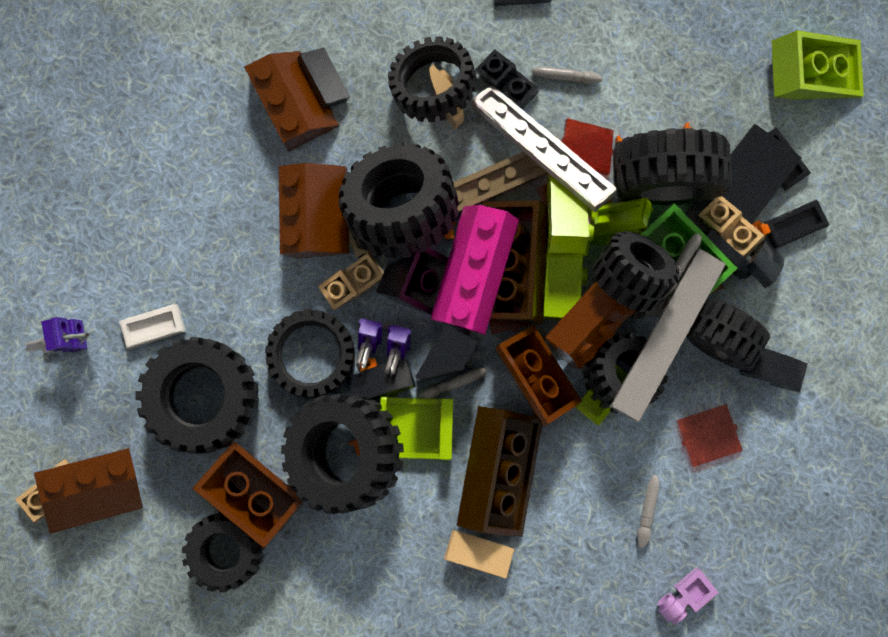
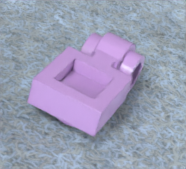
M696 567L673 586L680 594L679 596H673L672 593H669L662 597L657 605L660 607L659 612L667 622L671 621L672 624H677L686 617L687 612L685 609L687 605L694 612H697L719 592L703 572Z

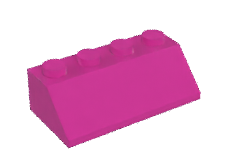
M472 205L463 207L430 318L431 320L486 334L519 219L508 211L487 206Z

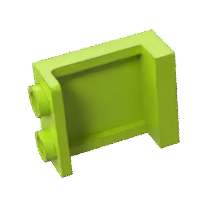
M381 397V403L379 404L382 405V409L380 411H388L393 417L390 423L392 426H398L401 432L397 439L398 443H403L404 452L399 453V458L452 459L453 399Z

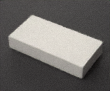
M177 304L119 321L126 348L129 350L186 333Z

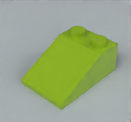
M796 30L771 41L774 98L807 100L864 97L861 40Z

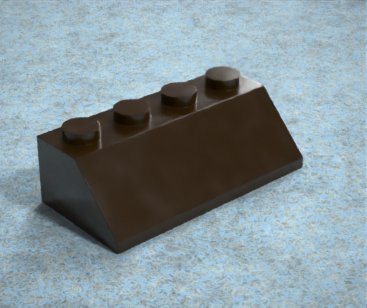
M540 200L482 202V206L508 211L519 219L489 321L509 324L543 325L548 208Z
M478 406L456 526L481 533L523 537L542 425L537 417Z

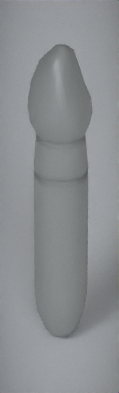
M536 67L532 70L534 75L546 79L582 82L584 84L599 83L603 80L599 74L591 71L581 72L553 67Z
M700 233L690 238L675 262L680 272L679 277L683 275L682 273H684L700 246L702 239ZM677 283L671 289L668 295H670L676 289Z
M475 368L442 381L437 385H430L418 395V398L434 399L439 394L474 382L486 374V369Z
M657 475L651 477L647 486L640 527L637 530L639 548L645 547L651 537L650 528L660 485Z

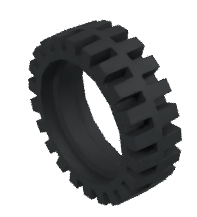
M436 36L435 42H432L431 37L424 38V44H420V41L417 40L413 42L414 48L412 49L406 46L403 49L405 55L398 53L395 57L396 62L391 63V71L388 72L389 88L403 114L406 113L411 119L416 117L417 121L424 122L425 117L428 122H435L436 116H439L442 121L447 119L446 113L448 112L452 117L458 114L457 107L463 110L467 106L466 100H472L473 92L477 88L476 71L468 50L463 48L462 44L458 41L454 43L451 38L447 37L444 42L442 36ZM447 62L459 68L460 74L456 82L448 90L436 96L418 97L410 95L406 91V84L411 75L427 64Z
M306 309L304 311H296L292 315L281 319L282 321L273 328L272 334H269L267 339L268 345L265 348L266 365L275 382L285 391L304 398H317L328 395L340 388L351 374L355 362L354 343L347 328L334 316L319 310ZM316 325L327 329L334 335L339 345V360L336 369L329 377L315 383H304L296 380L287 372L282 360V349L285 340L293 331L303 326Z

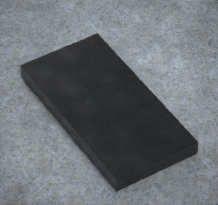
M754 123L731 153L732 184L728 192L723 194L722 197L741 211L742 217L752 225L802 157ZM714 199L693 203L685 213L703 233L711 229L699 218V214Z

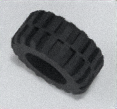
M693 128L652 130L648 133L634 134L633 137H626L617 143L613 151L614 187L617 189L616 195L624 202L648 198L651 205L660 206L672 205L674 203L676 205L698 203L704 200H712L715 197L719 198L728 192L732 184L730 143L724 135H720L718 132H709L706 129L694 130Z
M394 143L392 147L387 148L386 145L379 147L378 151L374 153L368 152L363 155V160L360 162L356 161L350 168L351 172H347L342 180L343 185L340 186L338 193V203L342 215L358 245L376 256L381 257L384 254L385 258L396 259L398 255L407 258L412 257V253L418 251L421 254L428 250V246L432 244L437 245L443 239L442 235L448 234L453 227L452 222H455L457 219L459 200L449 167L439 154L425 146L421 149V146L418 144L409 143V146H404L403 143ZM418 193L411 201L395 208H380L387 200L396 195Z
M190 337L189 340L179 339L173 341L170 347L163 346L157 351L159 356L156 359L150 358L145 366L149 369L146 374L140 373L138 382L142 383L141 391H136V400L141 401L142 407L138 408L137 411L139 418H145L147 422L144 428L148 433H154L156 435L155 440L161 445H168L171 450L188 452V454L214 452L231 445L233 440L239 439L245 433L244 429L246 426L251 425L254 419L252 416L253 411L258 408L259 400H256V392H259L258 383L254 382L253 376L255 374L251 366H248L245 362L246 359L240 353L234 351L233 348L209 338ZM198 367L207 368L214 371L223 382L225 391L224 403L220 412L213 420L204 424H191L184 421L175 409L173 401L174 389L180 377L188 370Z
M324 395L317 397L315 401L307 402L301 407L302 412H296L290 420L293 425L292 427H286L283 435L287 439L286 444L281 445V454H285V462L282 463L283 472H288L289 478L287 482L290 488H296L298 490L296 496L302 502L309 501L308 505L310 508L316 511L323 510L326 514H343L365 509L375 505L376 501L383 500L389 494L387 488L395 486L398 481L395 473L396 471H401L403 461L399 460V453L404 452L403 443H398L397 436L401 435L399 427L392 426L390 422L393 420V417L388 411H380L382 409L381 404L375 400H368L367 397L361 395ZM339 424L345 425L352 431L360 449V461L357 471L348 482H344L334 475L326 459L327 440L331 432Z

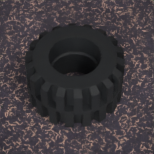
M623 231L622 233H616L593 265V275L605 293L617 303L639 312H651L657 309L680 278L679 269L676 267L677 264L670 257V254L656 242L635 232Z
M706 299L686 337L695 347L717 361L733 368L752 370L768 343L770 334L759 321L744 311L721 301Z
M635 333L616 335L607 340L596 352L594 358L585 364L589 368L584 371V378L589 380L585 384L586 389L592 390L593 395L590 397L593 401H601L599 405L601 408L606 409L610 407L622 385L615 372L616 360H622L632 367L646 342V337L640 335L635 338ZM667 375L663 377L649 404L655 402L658 399L657 396L661 395L665 390L662 385L667 383ZM610 407L611 413H619L618 411Z
M221 512L207 516L202 521L196 523L192 527V532L187 533L184 539L187 541V545L182 546V553H186V558L182 562L183 566L188 565L190 568L187 575L189 578L195 577L197 579L196 585L199 587L205 585L207 586V591L211 592L215 590L227 592L230 589L234 590L240 587L260 569L259 565L263 562L265 556L262 555V551L265 548L261 547ZM219 533H225L233 537L240 549L238 563L229 569L216 565L209 554L210 541L213 536Z

